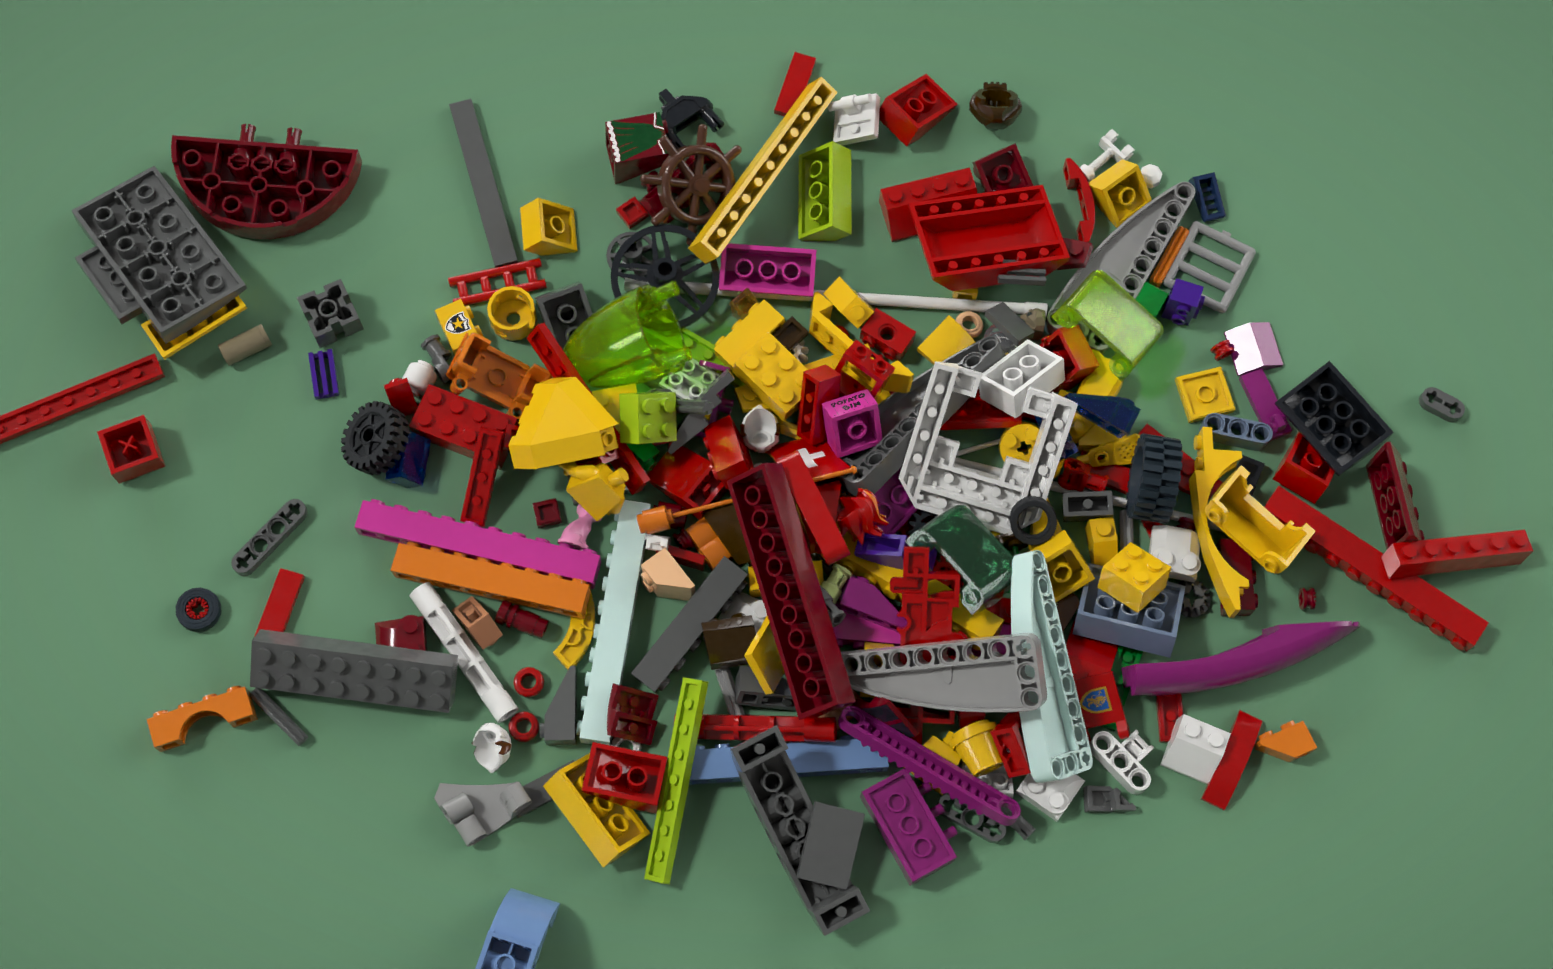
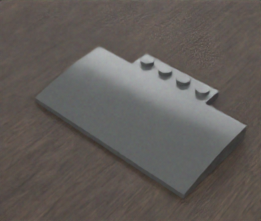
M155 166L71 210L77 223L95 246L78 255L75 259L121 325L144 313L162 340L167 344L213 315L247 289L246 284Z

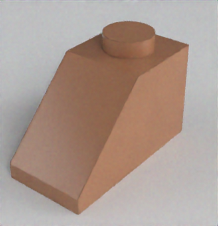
M473 596L452 610L482 649L492 646L497 642L498 638L503 636L489 613Z

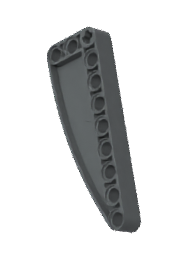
M988 336L942 362L958 364V366L983 373L1006 355L998 338ZM933 367L913 379L910 392H894L878 404L883 439L874 447L840 457L850 467L851 465L855 466L857 473L855 475L850 473L826 479L829 483L840 481L841 489L857 496L858 488L867 489L875 494L902 467ZM952 391L941 426L970 396Z

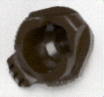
M984 82L983 89H979L972 96L969 103V111L987 129L1003 130L1013 124L1020 115L1022 104L1015 92L1007 90L1006 83L999 84V82H996L994 84V82H990L988 84V82Z

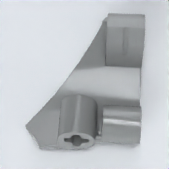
M520 782L495 785L440 783L434 797L444 816L451 825L454 824L467 847L478 843L501 828L532 803Z

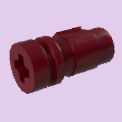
M503 600L497 612L495 623L502 626L506 624L507 628L514 627L523 633L542 639L547 630L549 620L530 611L522 610L517 604L512 606V602Z

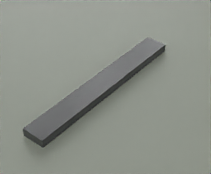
M472 99L449 104L494 266L500 267L518 263Z

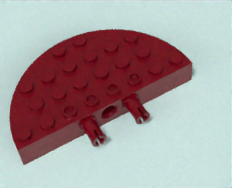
M246 124L241 125L239 140L172 135V163L176 177L190 203L211 224L233 235L245 238H285L305 232L319 225L344 204L357 183L362 167V159L358 149L300 145L302 130L299 128H294V132H292V127L287 129L286 144L254 142L256 127L248 124V129H246Z

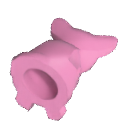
M578 504L577 514L579 518L566 526L557 543L569 544L574 547L573 549L583 551V549H588L589 547L586 544V539L591 531L592 523L600 522L602 518L596 521Z

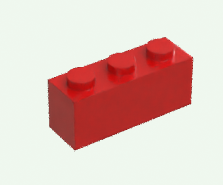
M826 364L803 371L797 436L812 446L827 441L822 403L839 398L842 374Z

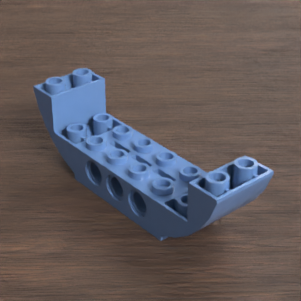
M511 888L495 915L475 969H535L548 928L553 927L560 903Z

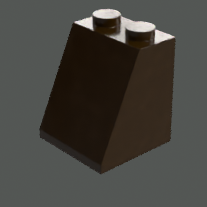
M728 504L703 513L705 519L738 565L748 563L749 567H751L752 563L734 504Z

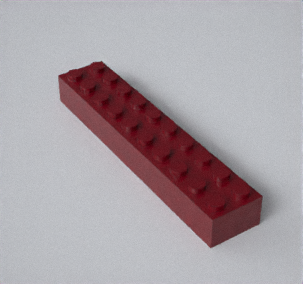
M762 463L728 480L727 484L799 720L817 718L852 704L856 700L782 463Z

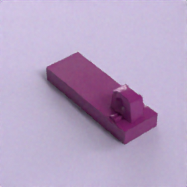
M1261 368L1240 376L1239 381L1258 421L1268 424L1273 431L1270 441L1290 434L1292 429L1286 416L1274 404L1278 400L1263 369Z

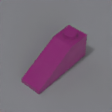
M860 576L856 578L850 577L840 602L839 610L898 632L896 630L897 626L904 627L907 624V620L904 617H897V609L874 585L870 584L868 579Z

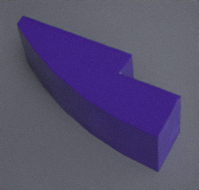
M865 533L863 545L857 540L854 554L856 557L870 562L903 570L904 546L929 547V571H933L937 551L933 542L910 541L907 535L882 534L879 537Z

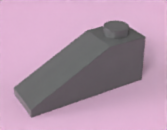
M740 665L735 679V704L796 711L786 679L781 678L774 693L765 694L749 665Z
M575 666L569 667L545 714L544 723H540V738H544L546 745H576L577 670Z

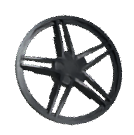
M654 225L634 233L621 245L612 263L611 286L617 304L631 320L652 330L674 331L692 325L711 308L719 288V267L716 259L710 261L712 286L709 296L704 304H702L696 297V294L682 279L706 264L701 262L683 271L682 266L692 263L699 258L695 254H691L673 261L665 236V232H672L686 236L694 241L697 234L676 225ZM657 232L661 234L665 257L658 259L655 233ZM651 234L654 262L652 265L620 263L632 244L640 238ZM618 270L647 272V276L621 273ZM618 276L650 284L638 314L623 299L618 285ZM681 288L700 309L696 311L677 291ZM653 293L659 294L647 318H643L642 316ZM666 293H670L694 313L676 322L661 323L650 320Z

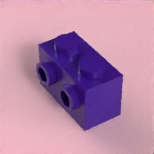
M1176 278L1169 292L1161 317L1169 319L1177 325H1189L1192 318H1197L1199 310L1203 306L1205 296L1201 294L1204 287Z

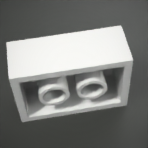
M1027 339L982 373L979 383L980 399L1017 418L1023 413L1022 407L1029 387L1051 392L1065 381L1064 358Z

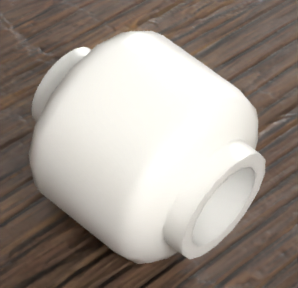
M422 360L410 363L402 378L408 379L414 397L424 395L428 385H434L437 379V374L434 371L435 368Z

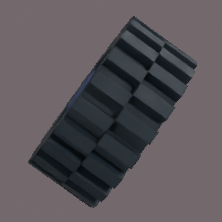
M1144 433L1138 438L1131 461L1132 466L1129 471L1130 477L1127 486L1126 509L1128 518L1163 524L1169 522L1173 514V507L1176 504V495L1178 496V486L1181 481L1180 472L1182 470L1181 460L1183 452L1180 439Z

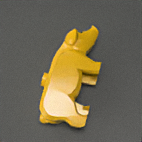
M1092 348L1091 350L1100 366L1084 378L1077 394L1062 389L1058 393V395L1078 404L1066 439L1071 446L1077 444L1100 418L1104 417L1108 409L1111 411L1114 409L1119 399L1116 396L1123 385L1127 372L1122 363L1106 358L1099 351Z

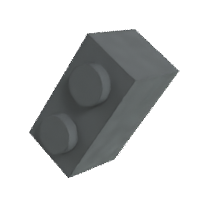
M1112 491L1068 492L1062 495L1063 522H1086L1090 519L1113 517Z

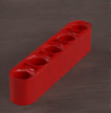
M796 450L776 460V463H782L791 494L827 565L829 566L851 555L799 451Z

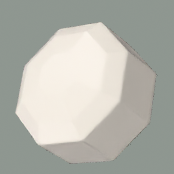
M1152 164L1142 167L1141 173L1147 188L1152 189L1158 186L1162 177L1159 167Z

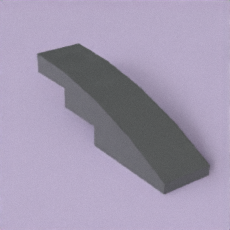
M727 368L708 385L696 400L713 402L714 407L711 410L722 402L721 397L717 393L735 380L734 375ZM685 414L677 426V441H670L668 444V452L670 454L674 453L709 425L708 419L704 414Z

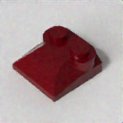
M1016 143L972 162L974 175L980 180L985 192L1033 186Z
M407 615L402 619L375 623L376 644L427 651L426 626L423 616Z

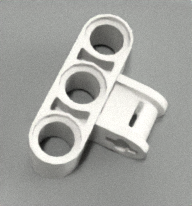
M1137 729L1121 744L1109 732H1098L1090 742L1092 755L1129 793L1134 795L1143 793L1149 787L1151 777L1139 762L1154 747L1152 745L1149 746L1138 735ZM1096 740H1104L1108 746L1107 750L1099 749L1096 745ZM1114 758L1123 759L1125 768H1118L1114 764ZM1132 776H1139L1143 780V787L1135 786L1132 782Z

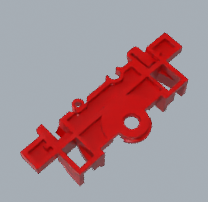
M904 546L903 577H892L890 579V591L892 593H902V609L897 613V617H904L907 620V624L904 627H896V630L901 635L900 646L968 639L962 631H952L953 607L959 608L960 571H929V547ZM935 579L955 580L954 590H944L928 594V581ZM923 650L922 656L924 660L931 662V653L928 650ZM900 652V661L906 664L907 657L904 653ZM956 654L948 657L955 660ZM893 703L919 732L916 737L911 739L921 745L923 723L954 724V710L942 712L906 703Z

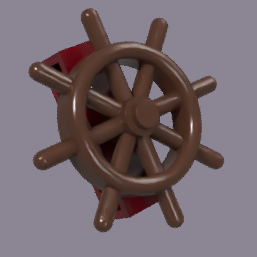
M700 124L698 127L696 145H688L676 149L667 136H662L660 143L669 156L662 164L659 175L643 174L640 177V181L643 184L657 185L640 200L643 207L652 217V224L655 226L660 223L668 224L675 219L681 223L688 224V230L697 233V225H705L735 185V176L730 162L742 152V148L739 145H735L724 155L716 143L706 142L707 126L705 124ZM705 165L706 171L703 173V166ZM720 178L722 180V183L712 182L713 180H718ZM708 191L721 193L717 203L714 202ZM701 198L709 211L698 215ZM688 206H690L689 214L685 213L681 209H685ZM687 237L686 243L690 246L693 240Z

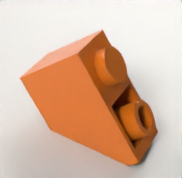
M1294 720L1280 726L1281 731L1273 734L1272 730L1261 734L1258 736L1259 741L1254 744L1255 750L1287 762L1305 756L1317 748L1304 721L1295 724Z

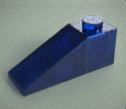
M1075 393L1063 396L1078 404L1076 413L1118 438L1130 433L1141 410L1128 398Z

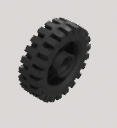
M373 401V403H366L365 407H359V413L354 412L351 415L353 421L348 420L346 424L349 428L344 429L342 433L346 437L341 438V443L344 444L341 447V452L344 453L343 458L351 467L369 475H380L381 472H387L388 467L393 468L396 465L394 460L399 461L401 459L400 451L405 452L406 447L403 444L408 443L409 440L405 436L409 434V428L406 427L409 424L408 420L405 419V415L398 409L381 401Z

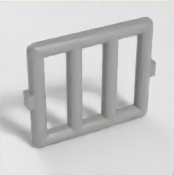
M1195 221L1192 223L1189 234L1162 283L1171 289L1178 270H1181L1224 291L1225 294L1221 302L1201 294L1205 296L1203 305L1223 314L1227 311L1256 254V250L1231 238V233L1223 230L1221 233L1203 223ZM1198 232L1245 254L1240 265L1194 243L1193 241ZM1188 251L1234 272L1235 274L1231 282H1225L1184 262Z

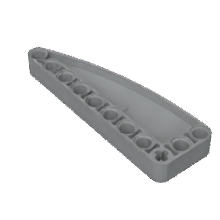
M1180 182L1154 198L1124 221L1093 251L1086 268H1079L1049 310L1044 327L1046 333L1051 335L1058 328L1079 325L1090 348L1099 351L1103 356L1105 355L1144 283L1147 282L1188 210L1195 195V188L1191 183ZM1179 194H1184L1187 198H1182ZM1168 212H1174L1177 216H1171ZM1157 230H1163L1166 232V235L1160 234ZM1147 248L1155 250L1156 253H1150ZM1136 267L1144 268L1145 272L1137 270ZM1130 285L1134 287L1135 290H1128L1125 286ZM1114 304H1121L1125 309H1118ZM1057 319L1061 322V324L1055 325L1051 322V320ZM1103 323H1111L1114 328H1107ZM1098 342V343H1100L1101 345H1100V346H1096L1095 343Z
M1033 633L841 652L852 689L896 702L966 712H1020L1036 710L1047 700L1041 643L1039 638ZM1025 641L1026 644L1030 643L1031 648L1029 650L1023 648L1022 643ZM997 642H1002L1006 646L1005 655L997 651ZM973 644L980 647V657L973 655L971 651ZM948 647L956 651L955 660L948 657ZM923 650H928L931 653V662L924 660L922 656ZM899 652H902L906 655V664H902L899 661ZM875 655H879L882 658V667L875 664ZM851 657L858 661V669H854L851 666ZM1026 665H1030L1034 668V678H1031L1026 675ZM1029 691L1037 693L1039 697L1038 703H1033L1029 700Z

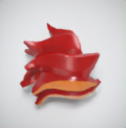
M858 488L856 497H840L844 508L839 513L837 522L842 537L848 531L852 535L853 542H856L858 539L860 544L863 545L865 533L881 537L883 531L877 525L886 526L889 522L884 520L886 519L885 515L879 513L876 496L867 489Z

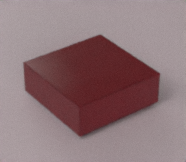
M556 498L532 503L538 528L562 523Z

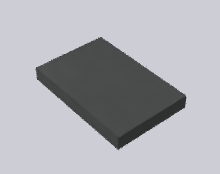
M814 801L796 877L847 890L865 814Z

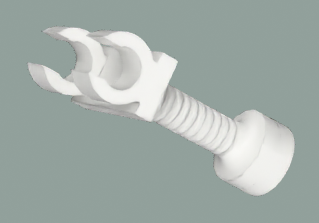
M1113 129L1100 139L1099 146L1105 152L1089 166L1083 164L1079 167L1088 183L1095 178L1094 172L1110 158H1113L1116 162L1122 159L1127 161L1134 154L1135 149L1129 144L1121 151L1113 145L1118 136Z

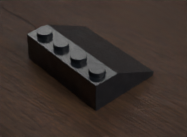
M1330 360L1274 403L1338 476L1374 452L1394 433Z

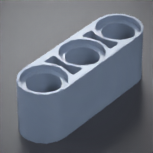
M1218 413L1208 414L1199 428L1200 432L1202 427H1208L1207 424H1213L1217 428V430H1212L1213 442L1254 451L1264 449L1273 436V431L1268 424ZM1231 429H1237L1241 435L1233 434ZM1254 434H1261L1264 440L1257 439Z

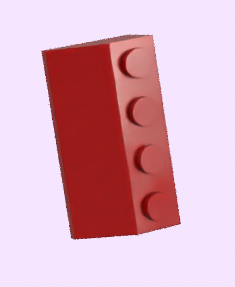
M970 167L880 189L879 203L891 241L894 242L918 236L908 207L909 203L977 194V188Z

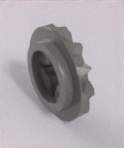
M1182 580L1179 582V585L1186 586L1184 596L1189 595L1193 589L1194 596L1199 598L1193 602L1191 607L1189 598L1184 597L1181 614L1186 617H1198L1204 614L1211 602L1209 589L1204 586L1203 582L1199 581L1189 582Z

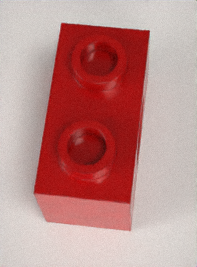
M875 308L874 313L869 317L860 333V339L864 344L868 343L870 348L875 347L880 350L889 360L895 359L899 362L915 341L916 331L878 308ZM889 334L892 336V339L885 340L881 335Z

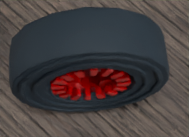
M201 587L192 588L184 592L178 598L175 606L176 617L179 623L187 630L194 632H203L212 628L219 621L221 615V603L218 597L210 590ZM201 604L204 612L196 615L193 608H198V605Z

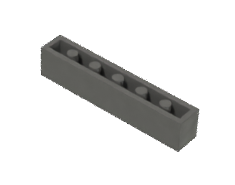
M724 556L631 674L654 693L658 689L663 691L671 681L668 676L673 670L678 672L687 661L684 659L689 650L694 652L701 644L702 640L699 639L703 634L701 623L714 619L720 611L725 613L733 603L730 598L735 592L740 594L747 586L748 582L745 579L748 574Z

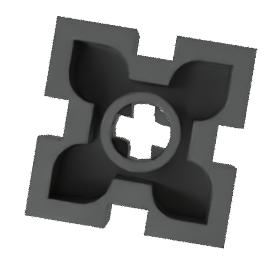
M341 279L323 286L325 292L318 295L313 290L297 297L319 348L336 342V335L344 332L347 337L364 329Z

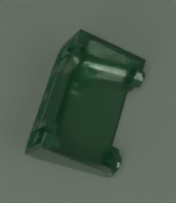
M964 505L952 506L916 530L905 541L911 547H929V552L935 547L966 580L968 584L961 591L960 599L971 615L995 605L1011 589L1013 556L971 510Z

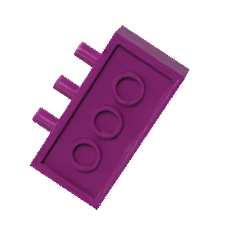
M904 768L862 791L860 798L911 886L955 861L957 856L948 840L958 835V832L954 826L944 831L941 830L935 818L945 813L942 804H938L929 809L922 797L932 791L930 783H923L917 787L910 774Z

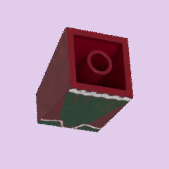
M660 112L605 122V144L615 184L660 168L669 156L660 143V138L668 134L667 122L661 119Z

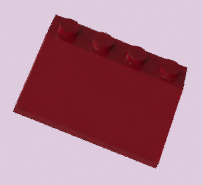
M1386 442L1368 462L1366 469L1386 549H1388L1393 543L1425 540L1423 531L1419 529L1418 510L1413 506L1412 486L1407 482L1406 463L1402 461L1401 455L1391 442Z

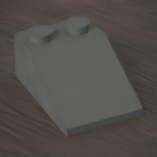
M576 282L534 297L543 322L566 353L571 363L606 351L582 283Z

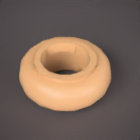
M965 311L959 314L955 320L972 338L978 337L982 333L984 327L983 320L977 313ZM971 321L976 327L974 329H966L962 323Z

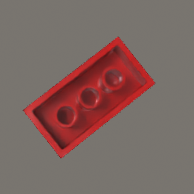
M429 384L409 428L412 435L473 459L480 427L483 426L505 432L507 424L520 425L516 417ZM501 450L498 469L500 470L507 458L508 450Z

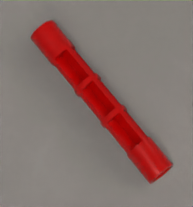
M702 714L698 739L749 740L777 725L785 741L836 742L837 720L836 717H817L799 720L798 716Z

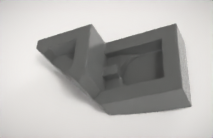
M1110 786L1083 787L1084 812H1132L1136 810V806L1133 803L1130 804L1120 794L1121 791L1117 787L1114 789Z

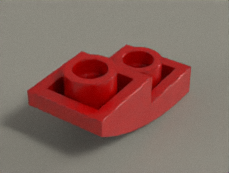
M395 378L389 384L384 385L392 407L401 411L405 416L416 412L418 405L407 378Z

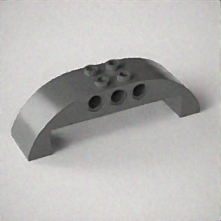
M775 725L731 748L730 751L743 787L785 872L813 921L822 934L826 936L870 912L859 888L854 886L850 879L847 890L796 877L813 805L785 751L789 748L778 726Z

